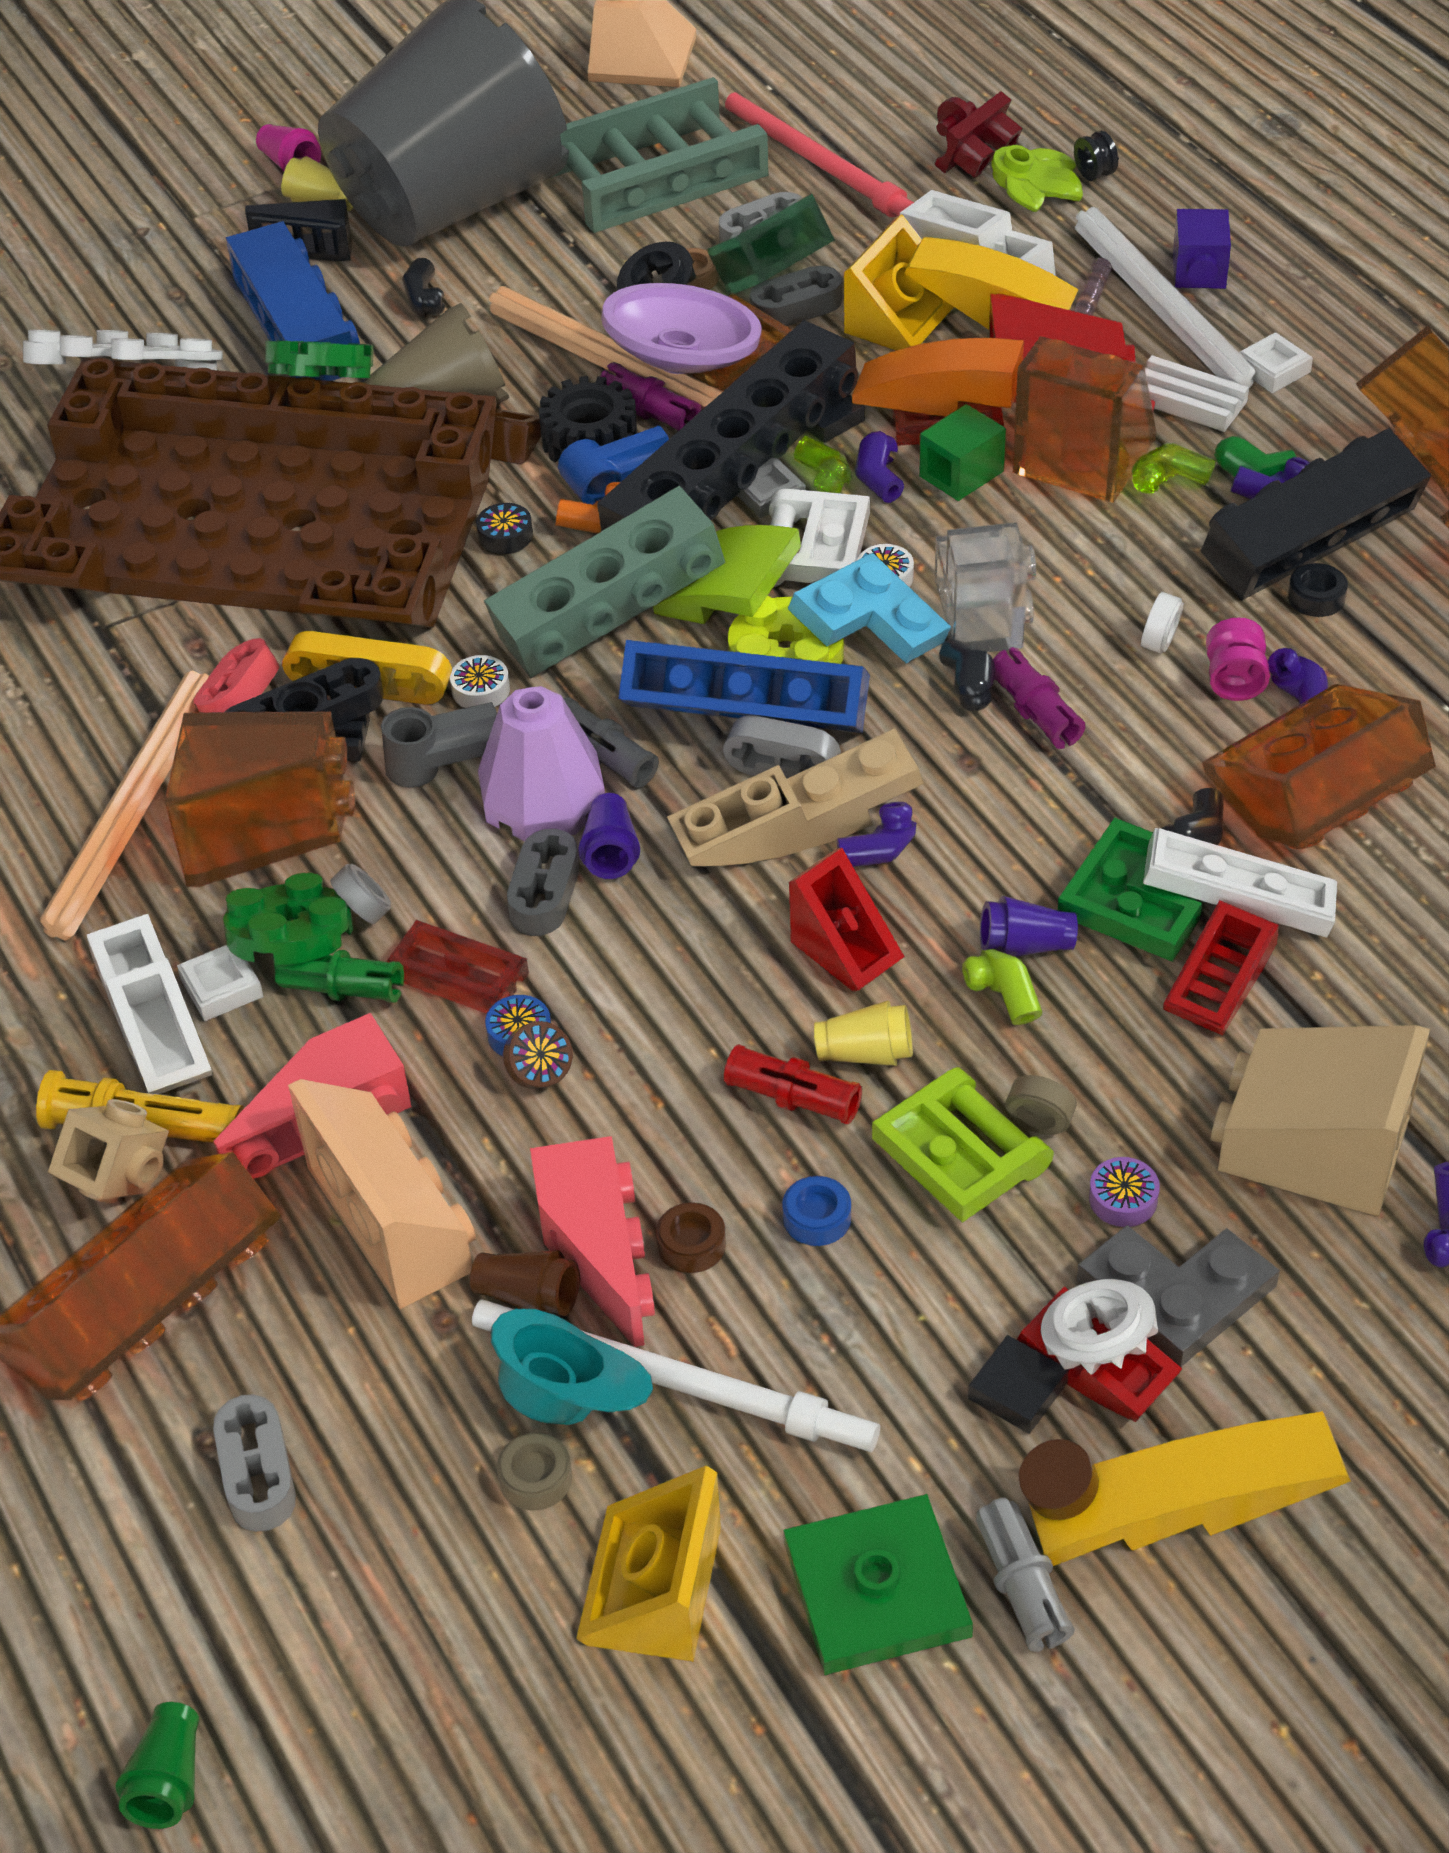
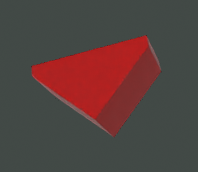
M843 848L835 849L789 881L791 943L851 991H859L905 957Z

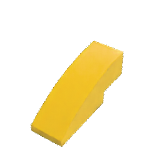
M923 237L904 272L905 275L988 330L990 294H1004L1070 310L1079 290L1052 273L1020 258L979 245Z

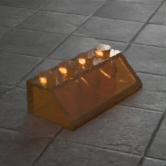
M233 1152L183 1161L0 1313V1360L47 1400H71L75 1397L80 1402L87 1399L111 1379L113 1374L108 1367L127 1351L131 1355L143 1351L165 1332L166 1327L161 1321L181 1305L184 1309H188L206 1298L218 1285L213 1276L233 1260L235 1264H240L259 1252L269 1241L264 1232L281 1219L282 1216Z

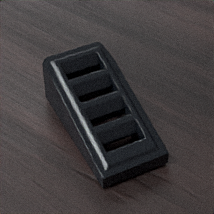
M346 199L245 206L249 231L263 227L262 223L274 224L284 221L285 225L292 226L293 238H301L303 240L309 259L351 261L352 237ZM303 227L312 228V233L304 234ZM322 229H328L332 232L323 233Z

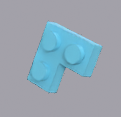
M873 553L795 592L788 606V610L826 646L867 626L905 663L944 643L951 629V626Z

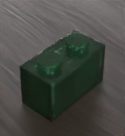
M810 194L780 207L706 250L730 296L764 282L833 242L835 239L813 194Z

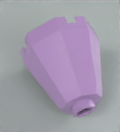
M542 686L515 690L500 705L478 768L486 822L499 829V821L510 826L512 835L523 841L533 833L543 829H559L566 831L570 835H576L586 825L585 816L590 811L594 798L605 793L595 748L562 696Z

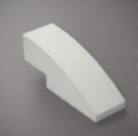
M931 190L900 212V215L902 214L921 239L923 237L949 239L987 247L1020 258L1056 276L1053 243L1012 231L1011 216L1008 211Z
M145 914L87 934L91 956L147 1093L161 1094L211 1076L212 1070L169 960L164 956L149 915Z

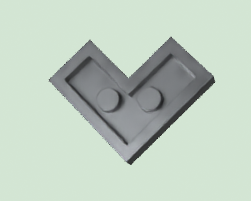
M1126 1225L1078 1264L1077 1281L1084 1284L1096 1280L1117 1279L1134 1283L1143 1288L1154 1302L1158 1333L1147 1339L1182 1367L1277 1287L1280 1270L1228 1228L1178 1267Z

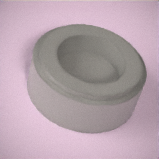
M346 864L330 880L332 887L341 899L355 913L371 924H376L391 909V901L384 890L365 871L354 864Z

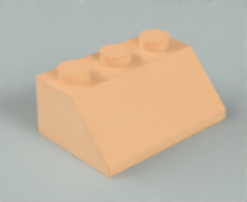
M303 1079L289 1084L288 1087L307 1167L399 1309L469 1275L472 1267L469 1243L476 1240L472 1223L460 1204L456 1203L449 1207L441 1195L444 1193L443 1185L431 1161L427 1157L417 1160L410 1150L412 1148L410 1135L400 1116L395 1111L386 1115L371 1092Z

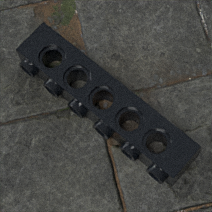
M803 320L597 503L601 531L678 486L687 493L710 520H713L720 510L740 492V489H747L753 483L758 469L772 457H782L799 437L809 428L819 423L827 409L839 399L851 394L858 380L855 343Z

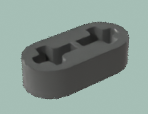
M813 266L756 284L750 291V310L759 319L761 327L767 329L783 328L803 320L828 314L837 310L842 303V277L834 268Z
M543 829L530 835L522 845L507 891L509 918L513 927L520 933L529 936H542L555 931L565 919L579 875L577 843L574 837L566 831ZM550 856H554L549 870L542 869V864L547 863ZM538 894H544L546 900L540 901L537 908H533Z

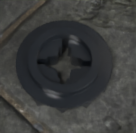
M657 242L645 246L634 253L622 266L617 278V291L633 285L653 283L652 279L654 276L652 272L655 270L658 275H662V283L687 285L696 279L693 269L694 260L685 247L675 242Z

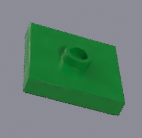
M928 1494L783 1530L784 1546L824 1675L973 1637V1622Z

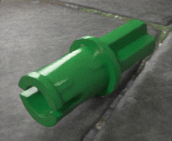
M338 950L333 955H327L305 963L274 965L275 982L280 987L328 993L330 999L334 1001H341L345 996H353L396 1003L402 992L392 989V985H404V969L400 962L351 958L349 952L345 950Z

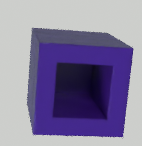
M1177 209L1173 244L1175 288L1226 289L1231 251L1229 210Z

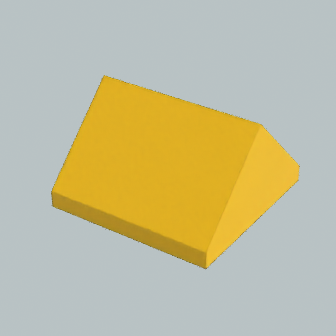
M902 214L896 217L844 272V333L895 351L921 344L954 308V306L904 274L922 239Z
M703 1466L607 1506L576 1637L578 1641L591 1647L694 1662L721 1530L716 1471L708 1466Z

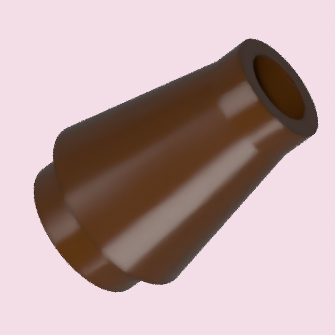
M558 1250L508 1254L481 1252L476 1256L471 1267L470 1287L473 1293L489 1296L517 1309H537L554 1315L566 1316L573 1309L579 1292L580 1273L578 1265L574 1260L565 1259L564 1255Z

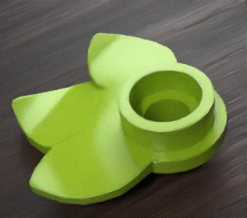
M1020 145L1005 146L995 151L991 161L993 178L997 184L1006 189L1010 198L1021 206L1037 212L1041 208L1045 197L1081 201L1083 197L1082 185L1077 175L1073 172L1077 165L1066 154L1047 148L1029 150Z

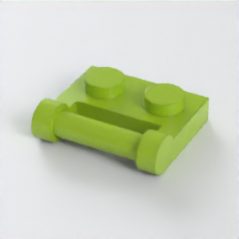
M955 1067L873 1121L872 1139L963 1223L1022 1180L1031 1181L1039 1177L1052 1162L1054 1151L1039 1137L1029 1138L975 1090L976 1082L960 1067ZM949 1111H960L1006 1154L1000 1158Z

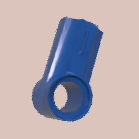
M659 425L603 446L590 439L578 440L570 444L562 452L558 461V470L582 503L594 504L605 497V490L608 484L623 481L667 442L669 438Z

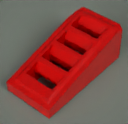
M1219 900L1163 1003V1010L1223 1036L1275 949L1279 925ZM1225 939L1250 951L1245 956L1220 945V943ZM1213 956L1239 967L1240 970L1236 974L1209 961ZM1201 974H1204L1231 987L1228 993L1198 981V978ZM1190 991L1221 1004L1218 1012L1216 1013L1186 1000Z

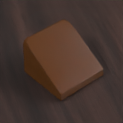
M502 409L496 410L491 459L515 464L525 463L541 438L539 416Z

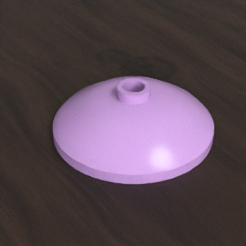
M673 283L633 285L611 294L605 300L602 309L601 319L603 327L617 345L641 361L673 374L702 373L733 365L753 353L760 342L761 324L750 309L728 296L695 286Z

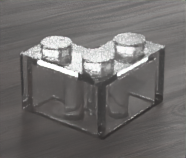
M1017 522L947 530V535L936 536L935 583L945 621L951 626L949 631L950 639L962 641L986 652L1009 650L1010 647L1023 648L1024 625L1032 624L1034 619L1033 600L1030 590L1027 589V581L1036 579V559L1033 546L1023 545Z

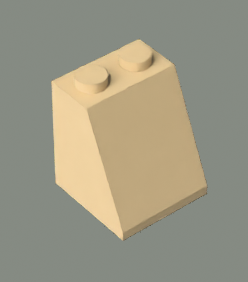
M1417 1025L1260 1029L1251 1054L1240 1051L1237 1056L1229 1085V1090L1237 1092L1234 1103L1222 1101L1215 1117L1211 1141L1222 1143L1218 1171L1379 1217L1411 1115L1430 1029Z

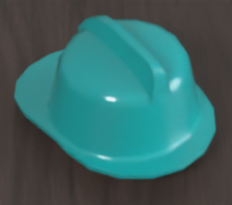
M513 1309L500 1314L491 1327V1344L500 1359L498 1368L499 1389L504 1399L516 1411L532 1420L547 1424L571 1425L586 1419L593 1410L615 1412L636 1408L646 1403L653 1391L651 1375L640 1362L623 1351L585 1334L573 1324L554 1314L537 1309Z

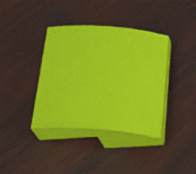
M744 525L716 531L726 563L660 601L657 605L653 606L654 614L705 624L714 610L753 617L801 548L799 529L773 525Z

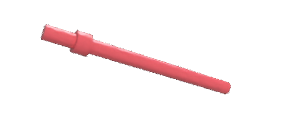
M731 93L727 97L725 108L752 126L759 124L768 136L871 199L873 207L888 217L899 216L901 211L914 203L907 198L906 191L889 181L880 182L738 93Z

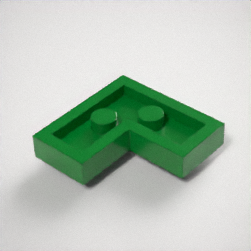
M1114 817L1059 896L1057 910L1075 912L1078 924L1173 962L1200 921L1202 903L1177 893L1143 884L1148 844L1153 832Z

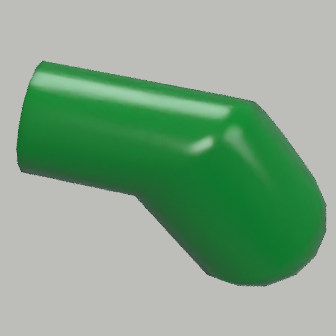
M1231 436L1217 444L1214 456L1222 469L1235 478L1240 465L1267 476L1284 471L1287 460L1296 457V454L1292 449L1265 454L1247 440L1238 436Z

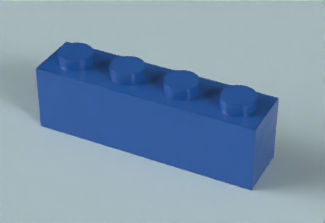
M284 221L226 237L233 278L269 341L360 344L353 322L351 320H343L341 306L334 292H326L325 281L317 264L310 266L309 256L301 238L294 239ZM320 375V377L310 378L333 381L343 377ZM290 376V377L302 378V377H309V376Z

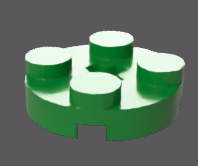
M267 340L265 341V363H268V373L370 378V370L373 367V345Z
M298 873L288 877L285 880V884L261 889L241 888L232 891L226 897L227 911L223 917L226 945L231 953L246 961L255 962L254 952L273 953L274 965H292L313 961L334 953L342 946L341 934L346 931L351 936L353 931L351 908L333 888L323 886V879L318 874Z

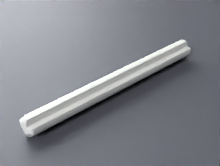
M1091 207L1086 212L1083 210L1078 212L1076 215L1078 222L1075 230L1215 376L1250 388L1254 383L1252 377L1255 374V369L1098 208Z

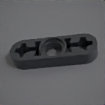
M346 659L230 707L221 715L218 722L225 753L238 761L259 760L374 711L380 706L384 697L379 668L375 663L367 659ZM299 704H313L317 706L312 712L303 715L288 713L290 708ZM273 718L277 719V723H273Z

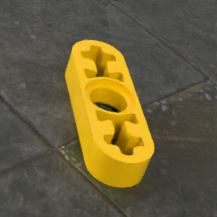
M303 631L296 634L282 661L285 674L290 680L294 681L346 659H367L375 663L379 668L384 693L383 699L424 705L434 704L441 700L452 673L451 663L446 656L430 647L315 631Z

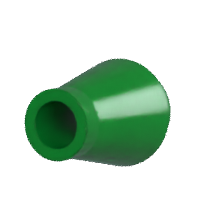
M163 1702L154 1708L147 1729L116 1781L115 1788L120 1798L119 1810L126 1819L134 1824L151 1829L169 1828L179 1823L182 1814L188 1811L194 1804L196 1731L199 1724V1715L190 1706L179 1702Z

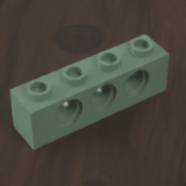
M678 486L485 599L484 603L500 640L528 676L532 678L601 636L608 634L611 630L638 614L657 605L660 601L692 582L704 577L726 562L714 524L687 493Z

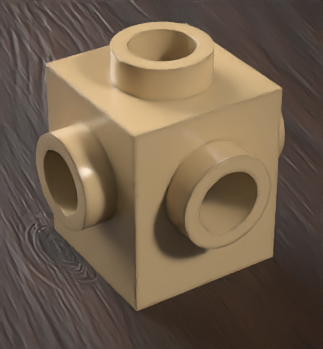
M110 1099L107 1101L106 1106L68 1109L48 1173L79 1188V1192L86 1197L105 1203H116L119 1197L149 1193L151 1184L157 1179L163 1166L162 1151L169 1131L146 1120L147 1111L123 1100Z

